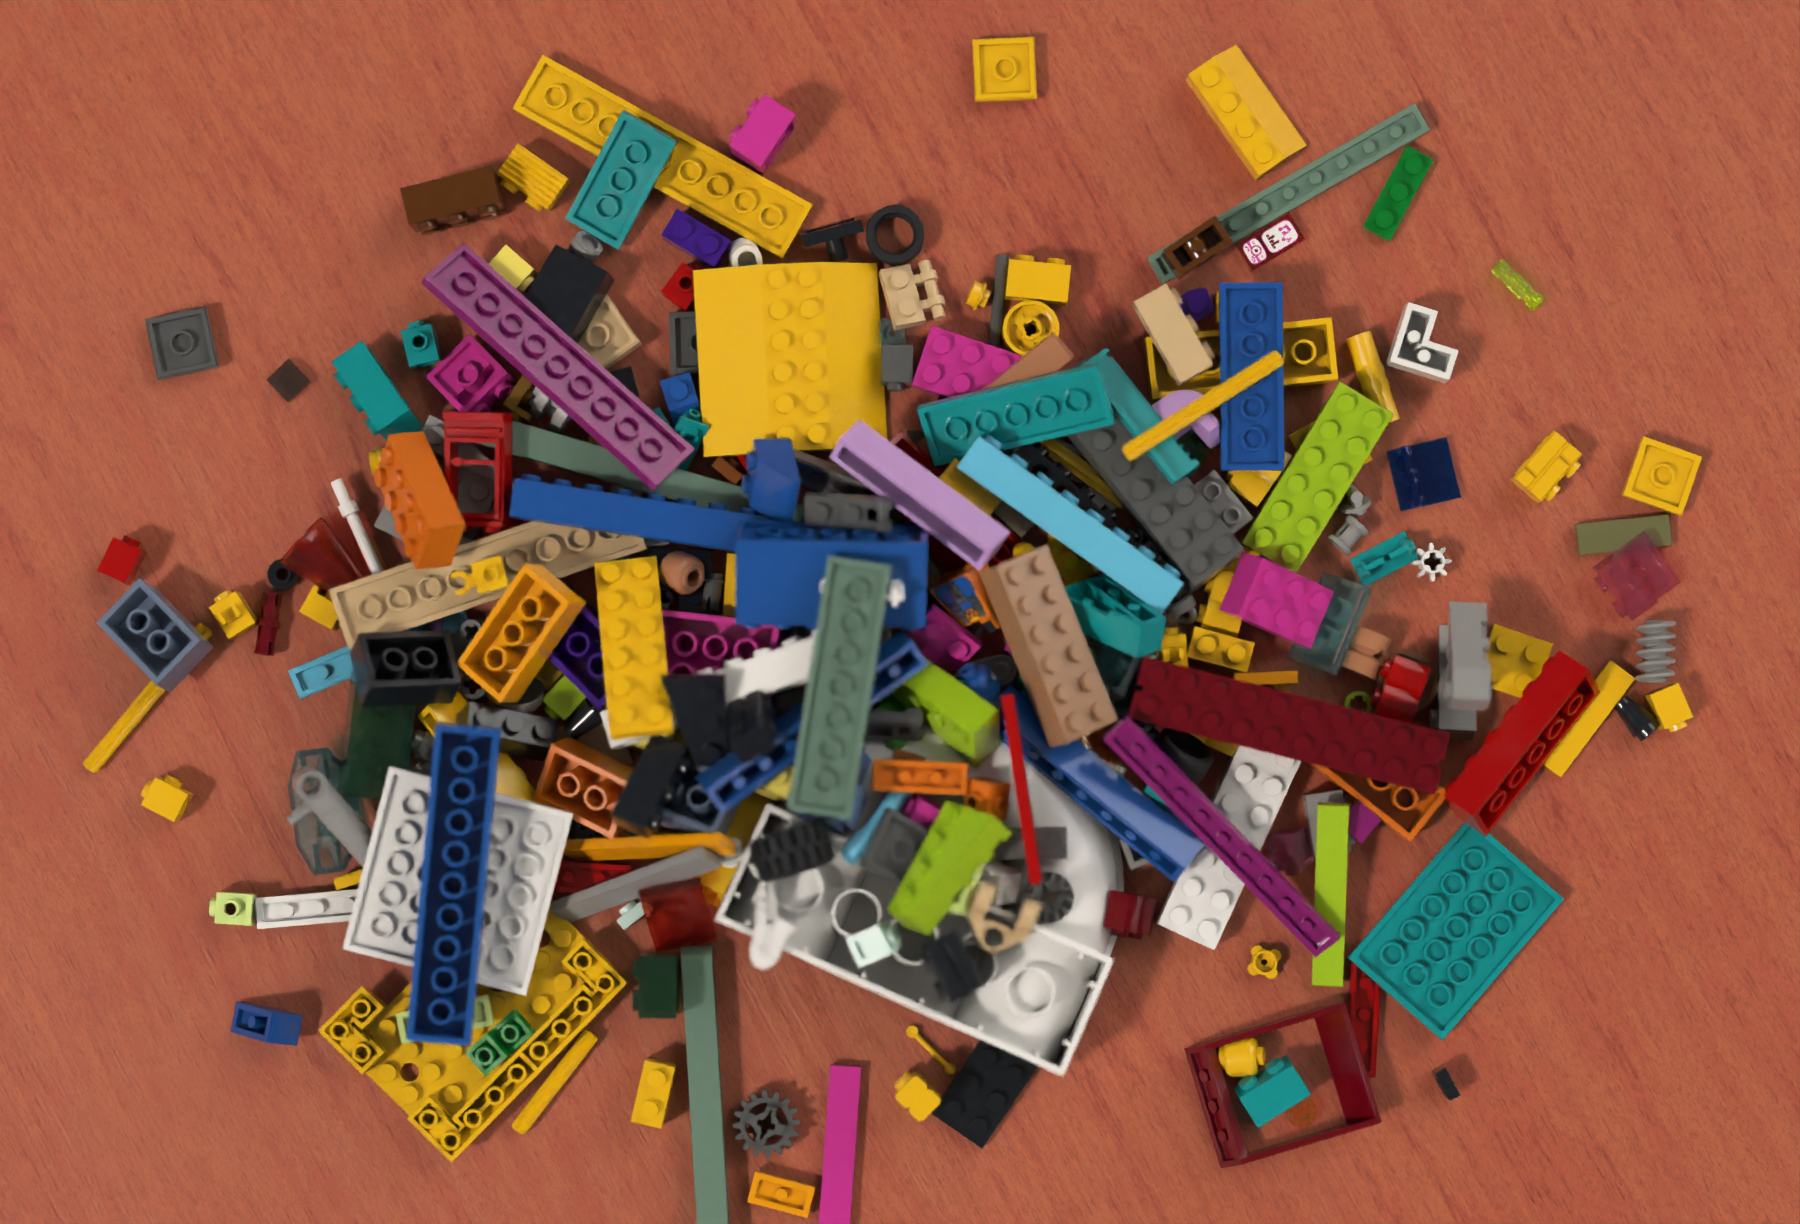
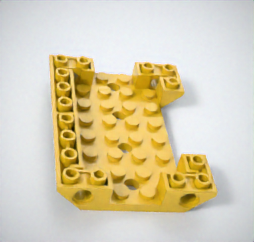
M551 903L544 925V930L550 935V941L547 946L538 948L526 996L506 990L497 992L492 990L490 986L478 984L477 996L489 994L495 1025L473 1029V1038L470 1046L420 1041L401 1044L395 1013L409 1011L412 981L389 1005L364 986H361L318 1030L362 1075L366 1073L409 1115L407 1119L451 1163L628 983L612 963L572 923L551 912ZM516 1008L536 1032L485 1076L465 1052ZM406 1063H413L418 1067L419 1075L416 1080L410 1081L403 1077L402 1068Z

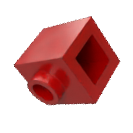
M682 262L661 291L665 298L684 312H689L694 305L692 271L703 270L693 262L690 266Z
M124 535L122 540L113 537L97 571L124 584L131 585L147 552L139 548L141 542Z

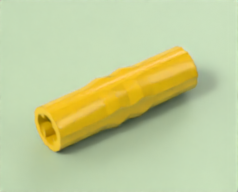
M1371 331L1347 338L1346 342L1363 395L1394 414L1389 423L1399 420L1400 417L1390 390L1389 381L1385 375L1384 366L1380 360Z

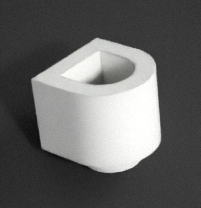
M739 238L730 244L728 248L729 267L763 264L762 255L757 245L751 240Z

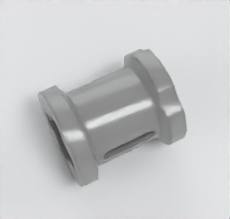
M1351 515L1345 518L1346 522L1334 535L1330 534L1327 537L1346 556H1349L1351 553L1350 549L1362 536H1366L1369 533Z

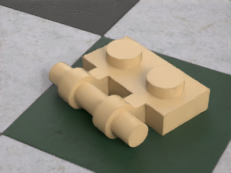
M923 260L918 263L921 273L913 275L910 264L880 269L878 275L894 330L924 325L926 321L924 313L932 311L934 321L946 318L944 312L945 300L943 295L939 294L936 284L938 281L937 272L932 270L930 260ZM925 286L928 298L920 300L917 288Z

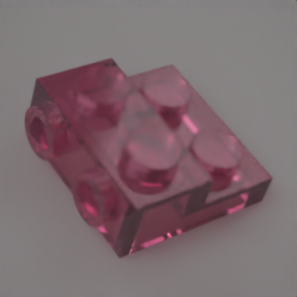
M1641 532L1592 567L1597 574L1593 578L1603 593L1609 591L1615 599L1611 603L1613 608L1621 618L1627 616L1632 621L1657 604L1656 600L1681 583L1645 532Z

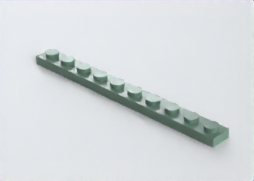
M1414 103L1219 215L1217 219L1232 239L1231 245L1426 134L1430 131V128ZM1171 244L1146 258L1161 285L1176 277L1161 255L1162 251Z

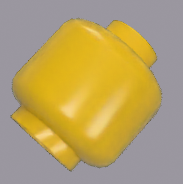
M1255 1037L1219 1047L1221 1068L1225 1069L1227 1075L1231 1077L1257 1075L1260 1065H1265L1264 1046L1259 1047Z

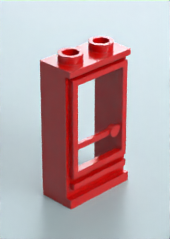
M443 412L444 478L457 507L458 466H462V464L495 465L494 514L460 513L465 523L463 531H471V526H482V532H501V527L511 526L512 518L509 517L512 501L513 413ZM459 442L495 443V460L462 459L459 457Z

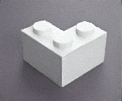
M1410 302L1404 305L1385 365L1442 383L1450 380L1459 350L1429 341L1438 311Z

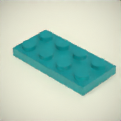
M625 110L622 111L565 219L619 250L678 141Z

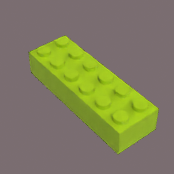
M1338 381L1242 538V543L1280 566L1297 573L1394 414L1341 381Z

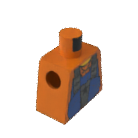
M967 563L944 574L929 591L959 624L966 627L979 621L988 634L1001 627L979 572L990 568L988 563L981 570Z

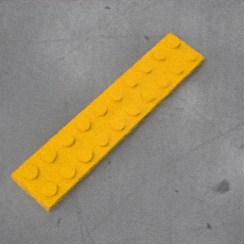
M544 55L540 58L512 108L517 113L597 157L621 112L625 110L678 141L653 187L654 189L735 234L751 240L757 246L782 260L813 207V204Z

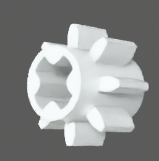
M1428 543L1427 552L1420 548L1415 550L1420 557L1418 560L1411 562V565H1418L1420 571L1417 577L1428 574L1430 582L1435 581V573L1438 572L1442 576L1447 575L1443 567L1445 564L1451 563L1452 560L1444 558L1445 547L1437 551L1434 550L1433 543ZM1430 554H1432L1433 559L1439 562L1438 565L1433 567V571H1431L1429 565L1424 564V560L1428 559Z

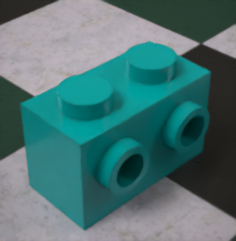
M1287 1055L1282 1058L1272 1059L1265 1065V1069L1258 1072L1257 1075L1245 1076L1234 1087L1240 1101L1258 1128L1311 1095Z

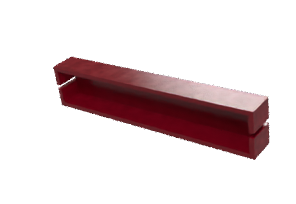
M1148 657L1141 658L1135 684L1142 685L1143 687L1141 692L1133 690L1127 714L1131 719L1436 794L1442 767L1436 766L1437 760L1444 761L1451 733Z

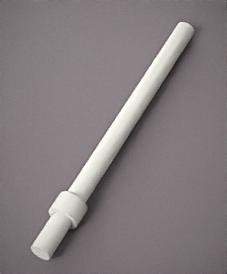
M342 478L331 482L330 484L340 503L338 509L342 518L347 519L371 574L384 571L358 515L360 510L355 499L351 500Z

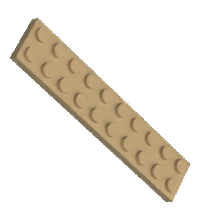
M532 521L458 546L451 566L416 570L413 562H409L328 590L348 649H351L358 633L402 632L500 599L507 588L479 595L476 586H474L464 595H455L456 590L464 588L465 580L461 577L451 579L450 575L457 571L467 574L472 573L470 563L501 555L510 586L524 564L542 565L559 579L592 568L596 562L613 561L646 550L647 548L644 539L639 537Z

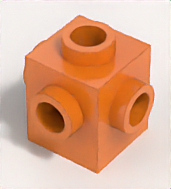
M989 777L967 778V795L963 797V806L994 815L998 820H1006L1011 783Z

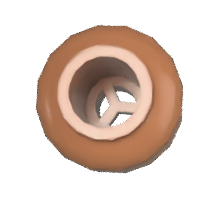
M673 551L662 560L658 574L664 587L682 595H690L696 592L702 585L705 569L699 558L683 551Z

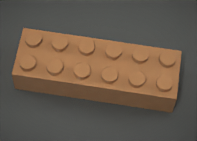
M1044 545L979 572L1050 748L1072 742L1117 721V715L1048 546Z

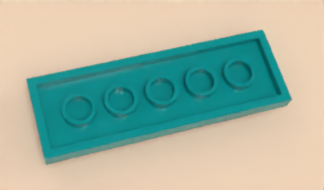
M1098 362L924 403L917 407L934 466L951 463L954 459L962 460L978 436L985 439L987 435H990L1003 445L1000 449L1002 451L1113 425L1115 422Z

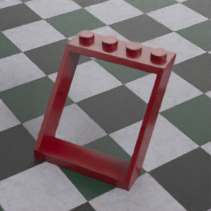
M1345 1002L1318 1007L1184 1048L1220 1168L1243 1165L1382 1122ZM1314 1018L1346 1123L1247 1153L1215 1048Z

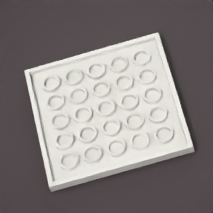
M389 766L343 945L344 950L413 967L430 775ZM496 793L478 984L526 996L574 812Z

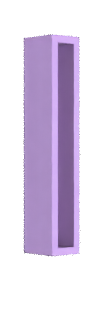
M860 419L840 437L830 456V459L878 495L892 498L894 507L978 570H981L993 558L1010 533V531Z

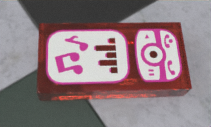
M1290 213L1236 244V248L1252 272L1303 242L1305 238Z

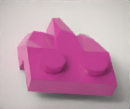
M935 604L926 611V628L904 632L914 642L922 656L946 673L963 667L982 644L979 638Z

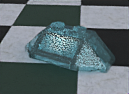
M327 747L296 751L288 781L291 812L304 802L292 787L293 775L301 767L311 766L315 767L325 776L360 816L354 774ZM308 777L305 779L303 790H313L317 785V778ZM313 811L293 825L296 847L314 876L346 870L352 855Z

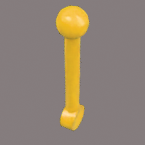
M909 1026L906 1030L907 1035L910 1038H915L942 1064L946 1074H954L956 1072L955 1064L948 1063L918 1033L919 1030L916 1026Z

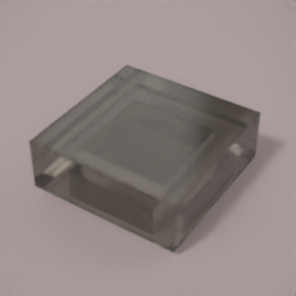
M287 359L267 379L288 403L311 383L308 377L290 359Z

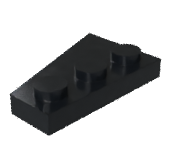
M662 674V684L696 766L714 765L728 754L726 675Z

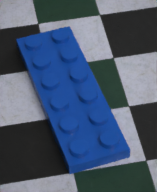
M1283 282L1219 283L1220 384L1274 350L1283 358ZM1283 365L1220 405L1221 471H1284Z

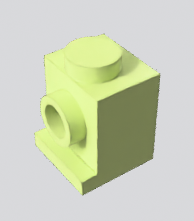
M217 892L216 898L210 899L209 916L215 917L214 923L256 925L255 898H258V894ZM228 903H233L236 906V912L233 915L228 914L226 911Z

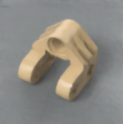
M981 881L977 887L969 914L966 916L980 948L986 953L993 954L1025 941L1034 927L1042 903L1026 898L1019 910L1013 929L1010 931L1008 926L995 921H983L997 886ZM988 930L999 932L1001 935L1000 945L995 947L988 945L984 938L985 933Z

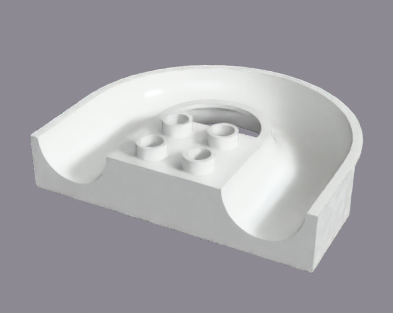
M925 724V736L919 741H907L906 745L901 749L927 757L926 761L968 763ZM864 740L865 752L871 759H892L894 751L888 749L883 740ZM1000 740V746L976 769L968 763L967 778L989 777L1011 783L1006 820L999 821L1006 828H1021L1009 747ZM1024 760L1034 827H1067L1068 858L1039 859L1041 873L1053 872L1063 876L1073 889L1074 902L1070 912L1063 919L1052 923L1036 920L1032 931H1030L1025 941L997 953H986L978 945L966 919L967 915L946 914L929 935L902 925L887 911L899 886L860 866V859L856 864H851L841 856L840 852L856 832L863 828L889 793L887 791L871 790V761L861 786L868 799L854 833L845 830L844 834H839L827 829L836 858L829 864L773 881L772 889L774 894L771 897L772 906H770L772 918L769 920V924L773 925L774 917L777 915L798 929L797 932L792 933L787 939L783 951L943 1025L1014 1054L1050 1073L1063 1076L1114 961L1113 958H1110L1117 936L1110 935L1111 929L1103 926L1110 890L1124 892L1123 863L1117 835ZM921 793L942 806L945 801L963 806L964 795ZM771 799L763 811L750 842L758 837L807 821L797 817L798 813L787 809L788 804ZM748 846L717 913L715 922L752 937L760 881L753 875L748 866L750 862L754 863ZM1026 859L996 860L1022 872L1019 884L1020 890L1016 902L997 906L990 904L983 921H995L1008 926L1009 930L1012 931L1024 901L1023 893L1029 881ZM1043 884V896L1036 901L1046 902L1053 911L1055 910L1053 899L1058 897L1057 895L1062 894V892H1050L1045 884ZM890 920L891 924L897 928L900 934L902 949L858 968L846 938ZM956 929L985 986L950 1004L947 998L942 1001L933 985L938 979L933 970L926 971L919 955L924 953L921 946ZM988 930L985 933L984 938L988 945L994 947L1000 945L1001 935L999 932Z

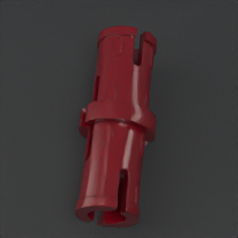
M263 592L260 617L256 619L257 623L255 625L258 626L254 654L274 656L277 629H280L281 622H278L282 594Z

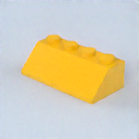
M1237 45L1212 57L1188 74L1185 81L1255 181L1307 146Z

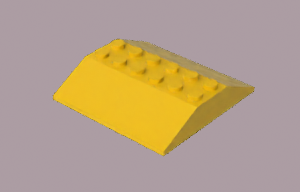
M810 262L759 264L692 271L701 423L710 425L702 440L703 457L746 455L748 451H752L754 439H791L793 450L796 449L803 453L833 451L840 437L859 419L887 439L884 386L881 385L882 340L877 263Z

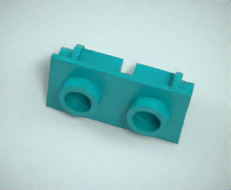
M696 409L684 412L683 417L680 416L674 428V431L695 448L692 455L678 467V469L684 471L688 469L703 440V436L706 435L710 425L701 423L700 412Z
M1403 531L1350 559V562L1362 585L1365 587L1417 560L1419 557L1415 552L1416 546L1414 542Z

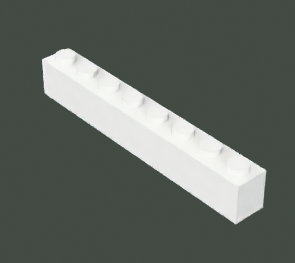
M816 630L811 632L812 637L801 640L800 637H794L783 641L782 648L773 651L771 647L763 648L753 652L754 658L742 661V658H735L723 663L725 667L723 669L713 672L712 668H708L695 674H725L727 706L729 702L740 697L745 699V695L756 690L761 691L766 698L808 683ZM672 708L673 728L676 730L680 728V725ZM608 711L600 712L611 748L622 749L650 739L651 736L611 740Z

